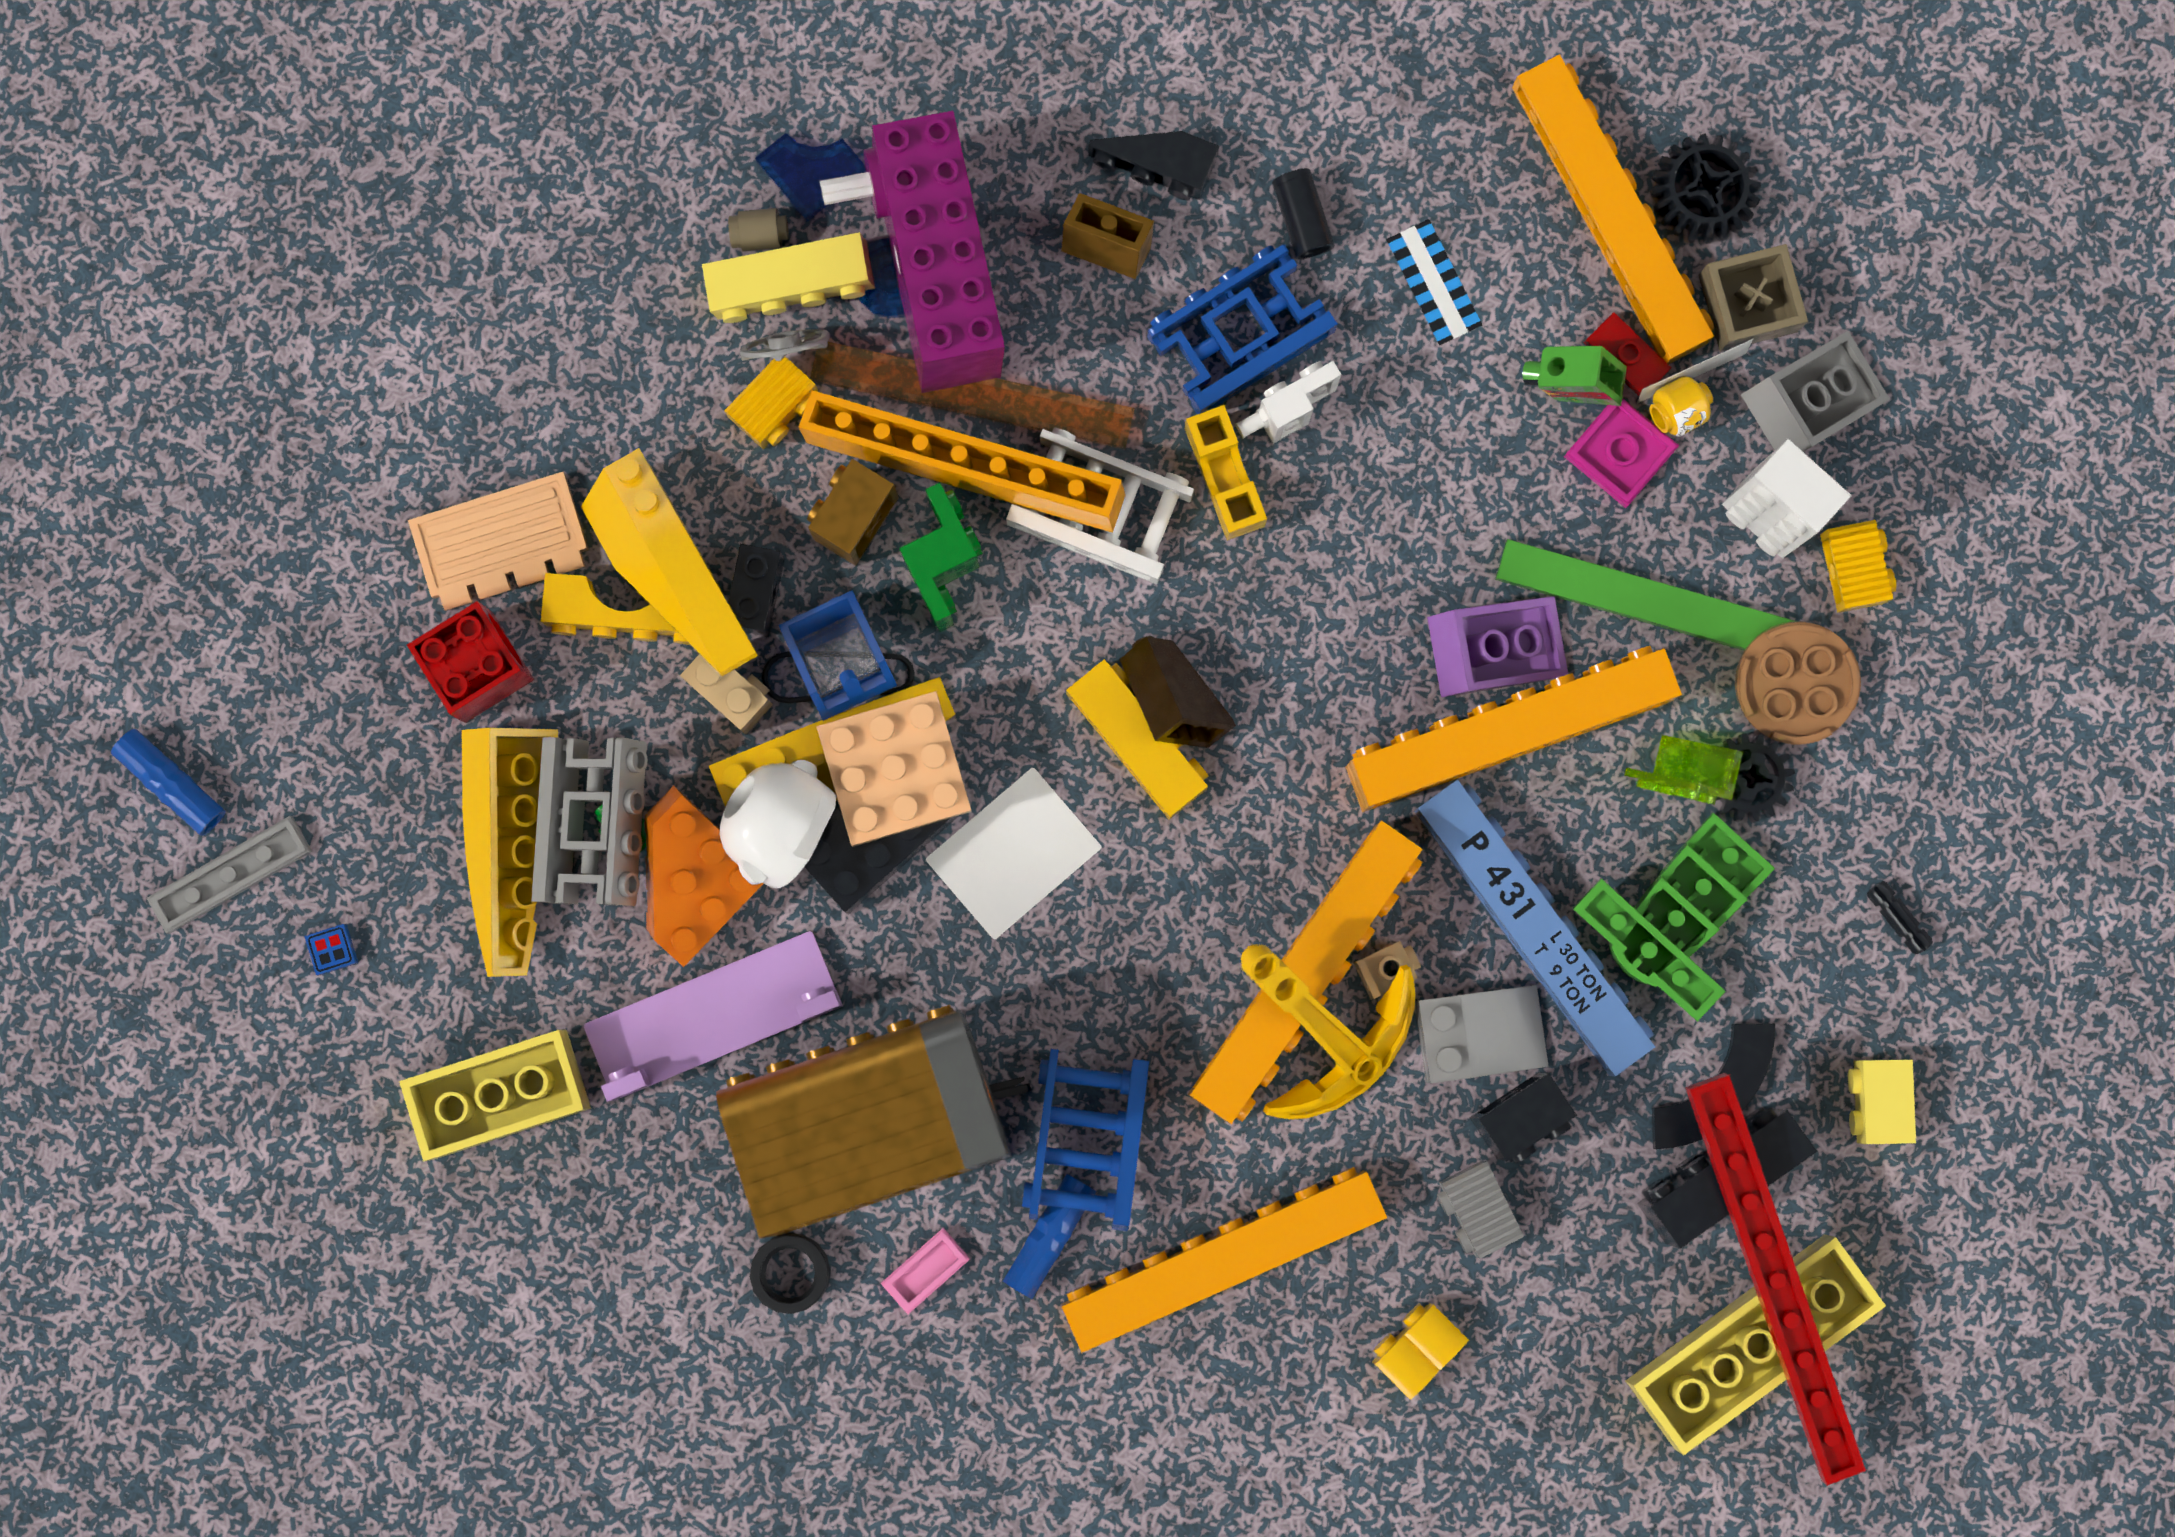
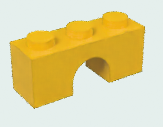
M1225 405L1186 418L1185 431L1226 540L1228 541L1265 527L1267 516L1254 482H1250L1243 466L1238 449L1239 442Z

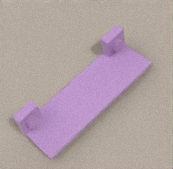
M808 931L585 1023L584 1029L606 1082L601 1088L608 1102L623 1098L843 1007L816 938L812 932Z

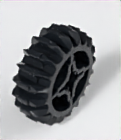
M1701 134L1697 140V145L1693 139L1686 137L1682 141V148L1674 144L1668 150L1669 157L1662 156L1658 165L1661 170L1654 171L1651 178L1659 185L1652 187L1650 196L1662 198L1653 206L1655 212L1667 211V214L1661 220L1662 225H1669L1672 221L1678 224L1673 231L1674 236H1679L1684 229L1689 230V242H1694L1699 233H1702L1705 244H1710L1715 234L1721 241H1724L1729 237V230L1739 233L1743 228L1742 221L1749 222L1754 216L1750 208L1756 207L1759 204L1760 198L1753 193L1761 188V182L1750 178L1758 172V166L1746 167L1744 165L1750 158L1749 152H1745L1738 157L1734 153L1738 147L1737 142H1732L1728 148L1722 146V135L1716 136L1713 143L1709 144L1707 135ZM1707 161L1720 165L1726 171H1714L1710 168ZM1688 163L1691 170L1688 174L1690 184L1685 186L1682 191L1676 193L1675 177L1677 170ZM1701 183L1704 187H1715L1710 195L1707 190H1697ZM1735 185L1736 201L1731 211L1724 214L1721 208L1724 203L1721 193L1725 192L1730 186ZM1685 206H1697L1702 210L1705 217L1692 213Z

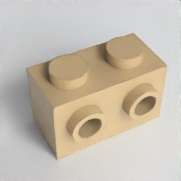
M700 654L680 675L745 735L773 705L765 697L770 690L751 674L745 679L735 669L721 676Z

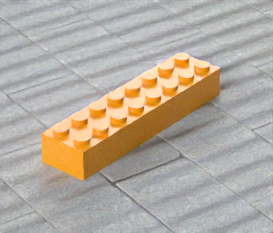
M1651 645L1628 653V656L1620 659L1621 664L1614 666L1612 659L1589 667V670L1582 672V678L1575 680L1573 673L1550 681V684L1544 686L1545 691L1536 693L1535 688L1531 687L1512 694L1511 698L1506 699L1507 704L1501 707H1497L1496 701H1492L1473 708L1472 712L1467 713V719L1459 721L1457 715L1449 716L1434 722L1429 727L1430 732L1420 735L1417 728L1395 736V739L1390 741L1392 745L1383 749L1380 748L1379 742L1356 750V753L1352 754L1353 759L1348 763L1346 769L1362 813L1670 703L1680 697L1682 693L1665 648L1653 652Z
M1382 820L1371 830L1281 959L1309 987V993L1323 1006L1328 998L1322 993L1329 983L1334 986L1338 985L1352 965L1346 960L1353 949L1357 952L1362 950L1376 931L1370 924L1376 916L1380 918L1386 916L1399 898V895L1393 891L1400 882L1404 885L1410 882L1423 863L1417 858L1423 849ZM1261 989L1188 1095L1229 1124H1232L1235 1118L1243 1122L1256 1103L1251 1098V1095L1259 1084L1267 1087L1280 1069V1066L1274 1062L1283 1050L1286 1053H1291L1303 1036L1304 1032L1298 1029L1301 1024L1290 1012H1284Z

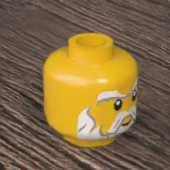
M1682 376L1654 393L1653 404L1649 408L1650 415L1661 432H1669L1671 435L1680 437L1703 425L1710 419V404L1713 403V396L1705 383H1697L1691 377Z

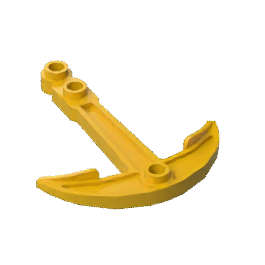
M1253 944L1243 951L1241 955L1242 970L1284 1012H1290L1336 1063L1335 1067L1315 1085L1310 1080L1305 1079L1284 1095L1266 1103L1263 1109L1266 1115L1282 1119H1305L1337 1110L1368 1090L1390 1067L1407 1038L1415 1009L1414 978L1411 968L1407 964L1399 967L1389 989L1376 1005V1011L1381 1017L1365 1037L1358 1038L1309 993V987L1267 946Z

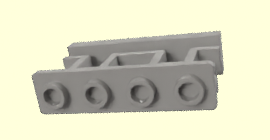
M543 737L531 901L551 904H578L579 884H597L596 904L635 906L639 890L638 873L639 857L642 848V812L645 805L644 781L648 762L646 754L647 743L629 738H607L606 759H588L589 741L575 738ZM579 769H588L586 792H578ZM604 770H613L612 792H603ZM585 802H603L600 842L582 841ZM574 851H582L581 874H572ZM599 852H608L606 875H597Z

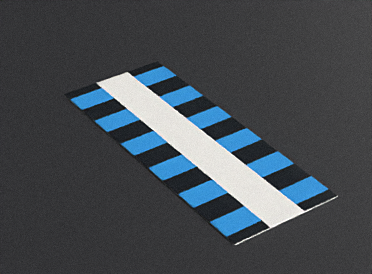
M1429 219L1386 239L1439 346L1482 326Z

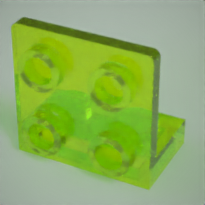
M1662 735L1653 773L1626 768L1624 776L1638 779L1636 784L1638 788L1715 805L1717 797L1732 800L1743 752Z

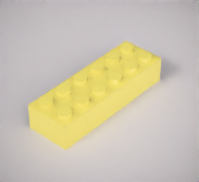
M1824 1234L1793 1257L1825 1351L1886 1307L1836 1237ZM1755 1287L1749 1289L1626 1380L1628 1386L1670 1444L1682 1455L1695 1448L1786 1380Z

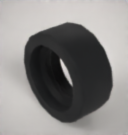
M787 1233L773 1237L759 1248L751 1262L749 1277L753 1292L763 1305L775 1312L794 1314L807 1310L821 1299L829 1285L831 1269L827 1254L818 1242L806 1235ZM788 1248L797 1249L807 1254L813 1262L815 1270L814 1282L810 1289L803 1295L794 1298L782 1297L776 1294L768 1285L766 1278L767 1264L771 1257L777 1252Z

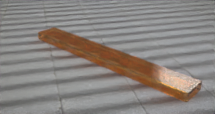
M828 341L826 348H818L816 350L810 380L821 384L1037 431L1044 429L1052 432L1053 428H1059L1075 435L1076 439L1125 450L1135 409L998 378L921 393L915 360Z

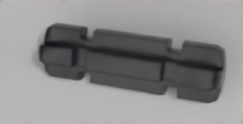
M1885 881L1877 883L1867 892V896L1875 907L1880 906L1882 908L1880 913L1898 936L1905 937L1906 941L1904 943L1913 954H1920L1929 948L1933 943L1932 938L1924 929L1918 928L1920 923L1901 899H1895L1893 896L1895 894L1894 890Z

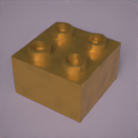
M851 459L847 467L840 465L835 471L829 483V486L833 489L825 501L819 499L815 503L807 520L811 522L808 529L816 542L856 566L899 497L893 483L856 460Z

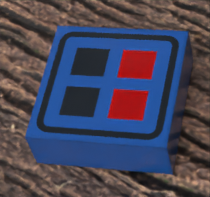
M341 924L304 936L317 976L358 964L347 924Z

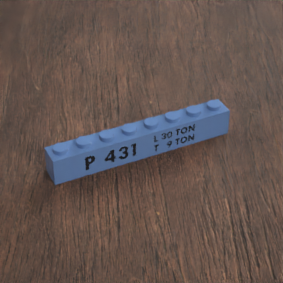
M1457 779L1414 812L1609 1076H1617L1655 1048L1650 1040L1654 1036L1652 1030L1641 1016H1637L1634 1019L1625 1006L1629 1002L1625 993L1615 982L1609 985L1600 973L1604 969L1600 959L1591 949L1583 950L1575 939L1580 934L1567 916L1560 918L1551 905L1555 900L1549 890L1541 882L1535 885L1526 873L1530 869L1526 859L1517 849L1512 852L1502 840L1506 836L1503 828L1493 816L1489 818L1484 816L1477 806L1481 803V800L1475 790L1468 783L1462 786Z

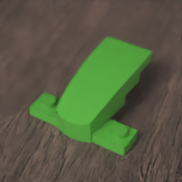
M1712 812L1664 867L1634 907L1600 878L1573 909L1610 942L1608 946L1612 958L1623 973L1637 982L1660 987L1698 1022L1726 991L1689 957L1720 930L1719 927L1748 900L1747 897L1775 868Z

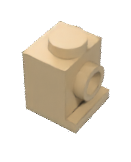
M1398 941L1353 962L1370 1000L1385 994L1396 974L1388 976L1384 973L1383 965L1388 960L1394 961L1398 966V970L1400 966L1407 964L1411 968L1414 980L1418 979L1415 970L1421 968V965L1411 945L1404 948L1401 941Z

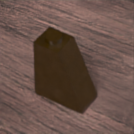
M1146 636L1134 642L1132 649L1119 659L1155 741L1209 748L1236 726L1233 718L1174 641Z

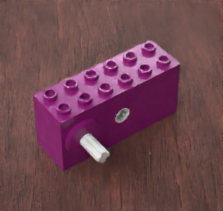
M954 111L872 125V148L864 149L866 172L820 181L824 205L871 197L876 218H884L921 393L1001 378L1005 345Z

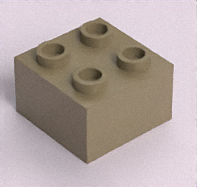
M1787 244L1708 263L1698 275L1708 312L1714 325V333L1720 352L1732 349L1753 339L1751 344L1798 333L1808 322Z

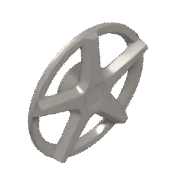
M823 329L776 333L742 346L740 349L741 360L773 357L776 361H781L787 354L809 349L826 348L827 341L830 339V333ZM761 344L766 347V349L749 351V349Z

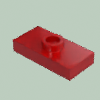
M1615 312L1584 342L1586 346H1602L1626 365L1624 383L1639 397L1642 389L1659 382L1672 368Z

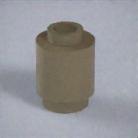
M778 208L738 211V215L729 216L728 218L732 249L741 248L743 252L782 248V240L789 239L786 215L779 216Z

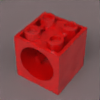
M478 601L407 644V647L449 715L464 723L534 681L533 676L493 612Z

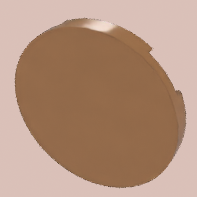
M1802 621L1778 624L1759 634L1743 652L1735 675L1737 701L1749 723L1767 737L1778 742L1793 745L1814 743L1832 735L1847 720L1851 712L1855 710L1861 690L1859 665L1848 645L1831 630L1818 624Z

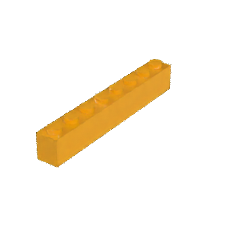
M1559 54L1518 75L1512 89L1655 351L1669 365L1710 342L1714 337L1712 333L1714 330L1712 319L1705 309L1698 308L1692 297L1695 291L1690 279L1685 273L1680 275L1673 262L1675 260V253L1671 244L1666 238L1661 239L1654 227L1656 219L1653 211L1647 203L1642 204L1635 192L1637 185L1632 173L1628 168L1622 169L1615 156L1618 154L1614 140L1608 133L1603 134L1597 123L1599 117L1593 102L1589 98L1584 99L1577 87L1579 85V78L1575 69L1570 63L1565 65Z
M813 390L798 426L807 444L1112 533L1126 496L1121 479Z
M1351 1167L1333 1175L1334 1184L1319 1190L1317 1183L1305 1187L1294 1193L1296 1200L1281 1207L1279 1200L1258 1208L1256 1211L1259 1217L1243 1223L1241 1217L1235 1218L1218 1226L1221 1234L1205 1240L1204 1235L1199 1234L1180 1243L1183 1250L1167 1256L1165 1250L1142 1260L1144 1268L1129 1273L1127 1267L1105 1276L1107 1284L1091 1290L1090 1285L1086 1284L1066 1293L1069 1301L1062 1303L1061 1307L1081 1353L1386 1219L1387 1216L1368 1173L1364 1170L1357 1173L1355 1167Z

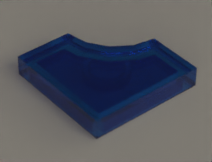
M785 133L755 157L758 165L806 222L828 206L824 205L820 181L866 172L865 164L843 138L827 146L811 147L798 143Z

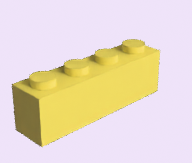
M860 232L702 264L709 310L718 320L723 319L724 323L741 322L747 319V314L761 311L763 315L780 314L786 311V306L800 303L802 307L820 306L826 303L825 298L840 295L842 299H855L864 296L865 290L875 289L867 241Z

